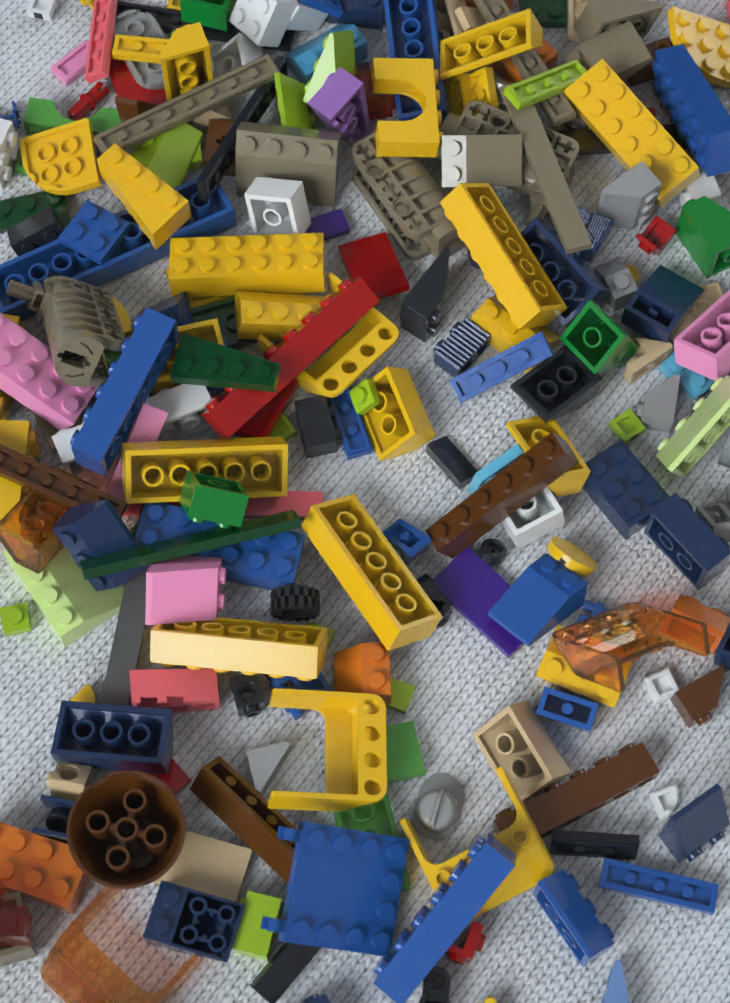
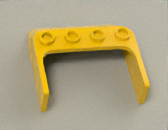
M330 272L327 275L328 290L334 295L339 291L337 286L342 281ZM373 307L309 369L303 370L294 379L298 380L299 386L310 394L329 398L337 397L398 341V328ZM262 334L257 337L261 354L273 345Z
M280 688L272 690L270 707L312 709L318 711L324 717L325 793L271 791L268 800L269 809L342 812L373 804L384 798L387 791L386 706L380 696L370 693Z
M502 766L496 768V771L515 806L517 815L515 822L509 828L495 834L494 837L517 855L515 867L473 919L535 887L537 882L552 875L554 872L553 860L508 772ZM406 818L399 820L407 838L410 839L409 842L432 889L435 891L442 882L448 884L451 870L460 859L466 861L469 858L467 854L470 850L467 849L443 863L432 864L413 823Z

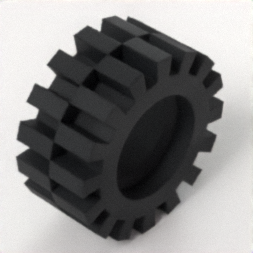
M299 584L274 588L270 593V614L274 618H278V620L287 619V621L296 620L298 622L301 619L305 621L310 620V618L315 619L316 616L320 615L319 590H315L314 587L308 588V585L300 587Z

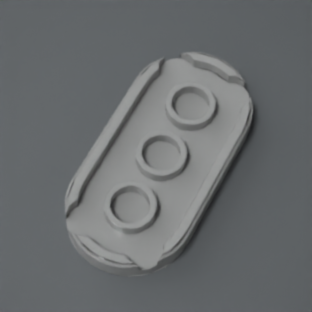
M136 9L128 10L119 14L115 19L113 42L116 34L167 39L156 18L148 12L144 13ZM124 60L133 78L140 86L151 90L165 88L161 64Z

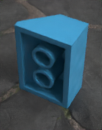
M340 23L283 56L286 57L287 67L293 75L306 86L314 74V64L323 52V42L331 32L354 31L355 66L368 59V41L355 25Z

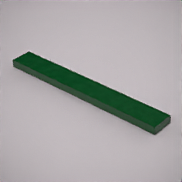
M293 509L243 521L241 527L232 526V529L218 527L80 560V568L84 579L88 580L298 529L301 527V521Z

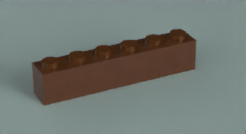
M551 432L425 531L430 536L436 551L453 559L579 461L567 441Z
M643 742L636 746L630 743L622 747L618 751L619 755L611 759L609 756L599 759L594 763L595 767L588 771H585L583 768L569 776L571 780L562 785L559 781L551 784L545 789L546 793L537 798L535 795H531L523 799L522 802L540 837L543 839L552 834V829L560 830L656 779L660 771ZM506 808L495 815L496 819L493 821L492 828L496 834L509 828L515 822L516 809L511 811L510 808Z
M218 756L201 768L190 790L288 883L296 842L277 838L279 826L296 828L276 809H269L268 801L224 759Z

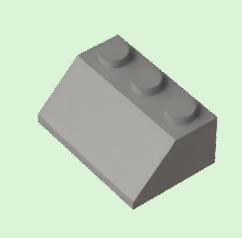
M641 161L602 189L596 214L613 219L612 227L634 229L638 225L644 226L653 217L652 212L656 207L655 203L659 197L662 183Z

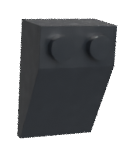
M447 247L401 302L400 327L426 343L430 336H436L442 325L440 321L443 313L442 308L450 257V249Z
M564 345L553 356L545 359L511 384L510 388L545 423H549L581 408L598 394L604 378L599 374H594Z

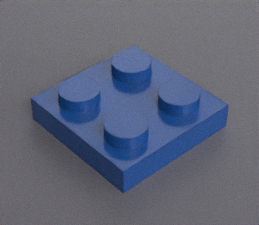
M87 200L58 238L61 244L102 266L130 230L131 226L130 222Z

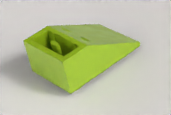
M354 31L331 32L327 35L322 45L324 49L321 57L314 64L312 79L308 81L304 88L305 96L303 102L308 104V101L324 85L328 75L335 73L339 67L356 77Z

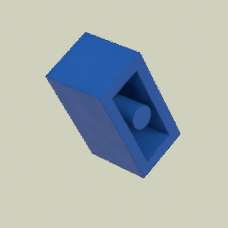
M544 686L536 714L537 716L591 733L599 704Z

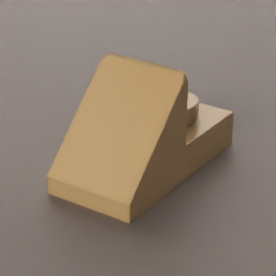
M634 338L633 341L638 345L639 349L635 353L636 356L626 363L623 378L629 385L666 360L671 355L674 346L669 342Z

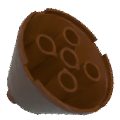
M139 771L110 773L94 784L87 786L74 802L67 821L68 847L77 866L96 883L114 889L139 888L162 877L178 859L186 836L185 815L174 792L160 779Z

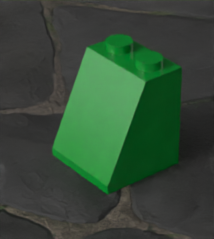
M706 196L696 200L690 199L682 206L676 227V235L707 279L730 268V211Z
M592 299L587 302L560 337V340L594 374L625 366L639 349L638 345Z

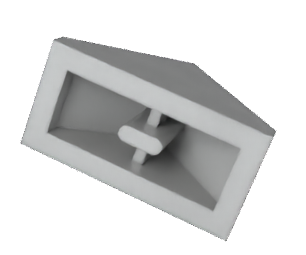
M722 502L696 506L697 516L704 518L709 523L711 531L718 538H723L726 542L730 541L729 509Z
M286 741L246 751L255 790L262 796L268 790L291 752L290 744Z

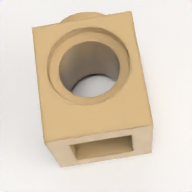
M58 761L55 770L50 771L47 778L46 787L50 788V796L76 801L81 792L91 784L92 767Z

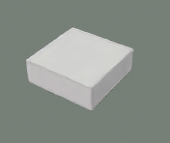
M669 667L643 679L655 705L671 699L674 693L680 690Z

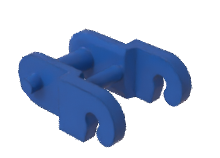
M11 101L14 108L12 110L13 114L4 117L0 116V118L5 120L14 118L13 126H17L20 129L19 124L22 123L21 120H17L20 116L15 101Z

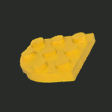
M672 6L667 11L673 46L681 44L685 46L708 82L730 89V24Z
M88 117L19 139L23 167L31 180L42 190L56 195H72L102 186L92 123Z

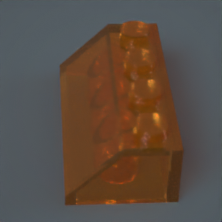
M54 465L52 466V468H54V469H56V470H58V471H60V472H62V473H65V474H67V475H69V476H71V477H73V478H76V479H78V480H80V481H82V482H84V483H86V484H89V485H91V486H93V487L99 489V487H97V486H95V485H93V484H91V483H89V482H87V481H85V480H83V479H81V478H79V477H76V476H74V475H72V474H70V473H68V472H66V471H64V470H62V469H60V468H58V467H56V466H54ZM29 490L0 521V541L15 563L37 574L44 570L64 547L52 528L67 511L68 507Z

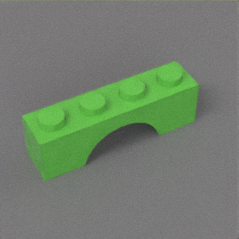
M29 97L23 124L27 136L76 120H70L61 116L55 108L54 100ZM101 107L95 115L89 118L92 123L94 136L121 123L117 109Z

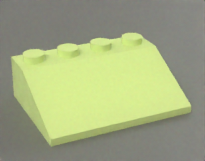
M726 375L724 379L719 377L710 388L712 390L710 395L706 399L702 397L693 407L695 412L688 419L685 417L675 427L677 432L671 439L668 437L664 439L657 448L659 452L656 457L669 471L683 479L730 427L729 375Z
M53 527L25 537L3 551L27 592L66 647L119 613L124 586L122 584L117 588L96 592L89 580L84 579L81 569L52 530Z

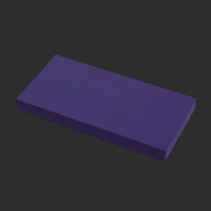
M469 547L466 548L433 581L449 604L506 657L510 658L524 643L490 618L488 612L511 585Z

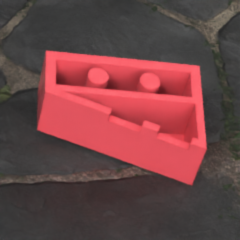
M213 668L198 670H129L133 706L172 709L173 714L221 708L218 674Z

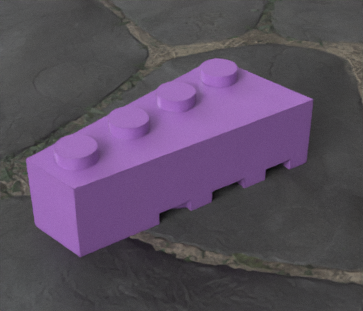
M339 67L335 73L328 75L324 85L308 101V105L332 132H341V139L353 147L356 142L369 136L372 132L364 83Z

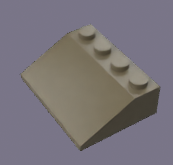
M241 122L237 128L235 151L237 196L245 197V192L256 177L303 181L307 204L335 207L341 132Z

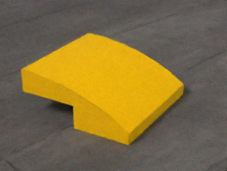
M483 67L470 74H460L446 81L451 113L461 116L466 105L476 100L499 108L492 67ZM476 109L475 112H472V115L476 116L478 113L480 114V111Z

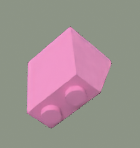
M186 555L150 564L146 572L145 625L216 620L219 611L225 608V594H221V584L225 585L226 568H222V558Z

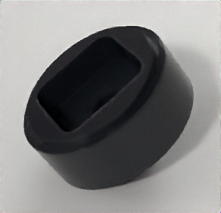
M488 538L482 542L478 553L485 563L498 565L504 561L507 548L501 541Z
M64 807L52 808L45 820L48 830L67 834V821L70 810Z

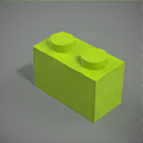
M248 891L246 898L241 897L239 902L246 906L232 949L236 954L268 961L276 932L261 929L262 916L279 919L283 902L280 898Z

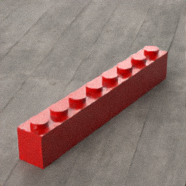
M361 276L354 279L348 277L337 286L338 292L333 296L329 294L319 302L321 306L315 312L311 310L300 319L302 324L296 329L294 327L290 328L281 336L283 341L277 346L273 344L262 353L263 359L280 364L281 373L276 392L224 388L226 392L222 396H215L205 404L207 409L201 415L221 439L229 438L380 301Z

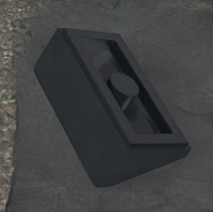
M447 436L426 445V453L459 490L471 482L474 474L478 472Z

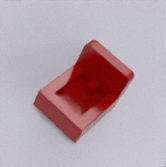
M656 215L644 232L636 235V238L640 241L638 247L649 255L653 251L659 256L677 231Z
M473 921L463 949L451 945L444 953L448 955L447 959L460 965H464V962L470 963L475 950L479 952L482 950L486 935L481 933L484 925Z

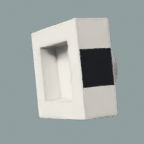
M30 0L26 10L27 16L51 21L57 0Z

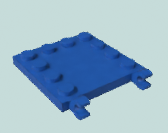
M299 821L298 829L279 826L277 838L296 842L282 919L262 916L261 929L278 932V940L287 943L383 956L387 950L391 952L410 839L306 821Z

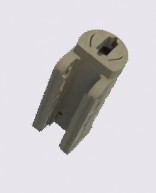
M477 100L469 102L461 116L450 112L439 132H443V135L517 134L514 125L513 127L511 126L510 131L508 130L510 124H513L508 112ZM476 109L480 111V114L472 115V112H475ZM500 119L505 121L506 124L502 127H497L493 125L492 121ZM544 127L569 187L575 174L574 163L578 157L579 144L571 137ZM556 142L559 143V145H557V148L554 149ZM439 147L437 157L434 158L439 159L441 161L442 147ZM567 147L572 148L568 153L564 152V149ZM523 150V186L504 187L529 196L528 203H531V212L525 222V225L528 226L535 217L544 219L545 216L549 218L551 216Z
M375 133L353 145L352 159L355 166L352 169V180L408 259L417 261L430 254L437 259L446 247L450 249V256H452L465 245V242L459 238L457 229L452 221L446 217L445 210L440 204L446 197L445 193L418 157H376ZM359 150L367 151V158L363 154H359ZM373 189L377 197L370 195L369 191ZM396 226H399L403 233H398L395 230ZM409 239H411V242L415 247L420 246L419 252H416V250H411V244L409 242Z
M60 275L45 279L43 284L34 280L32 286L11 280L7 285L6 295L26 301L28 309L35 311L36 317L43 320L55 370L60 379L76 387H86L89 385L99 388L101 383H106L110 375L108 374L109 368L103 350L106 348L112 351H121V346L125 340L111 294L94 285Z

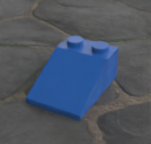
M546 553L527 567L489 610L488 616L529 647L584 605L588 583Z

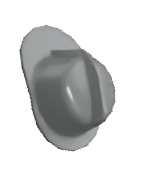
M435 774L426 779L420 788L413 810V823L420 835L427 839L439 840L446 838L457 825L464 802V790L461 783L455 777L449 774Z

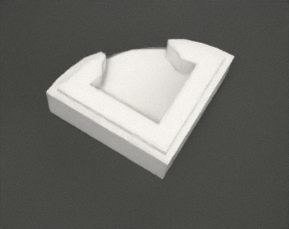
M677 784L652 792L649 795L660 822L667 819L676 808L679 796Z

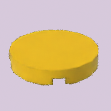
M553 536L546 546L554 559L559 561L562 558L566 562V568L579 575L590 576L597 568L596 562L590 555L563 538Z

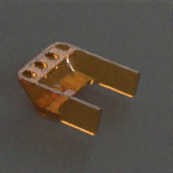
M640 602L620 605L559 629L552 634L553 642L576 676L617 692L625 690L622 663L639 660L642 655L649 652L661 651L663 647H678L701 656L710 655L706 623Z
M105 887L60 935L41 967V978L66 1003H166L198 968L201 962L194 954L160 991L148 993L142 990L84 934V929L121 891V889Z

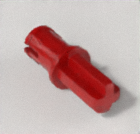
M98 81L86 94H81L80 100L67 111L69 119L80 120L90 110H94L96 104L109 94L107 86L102 89L101 87L104 83Z

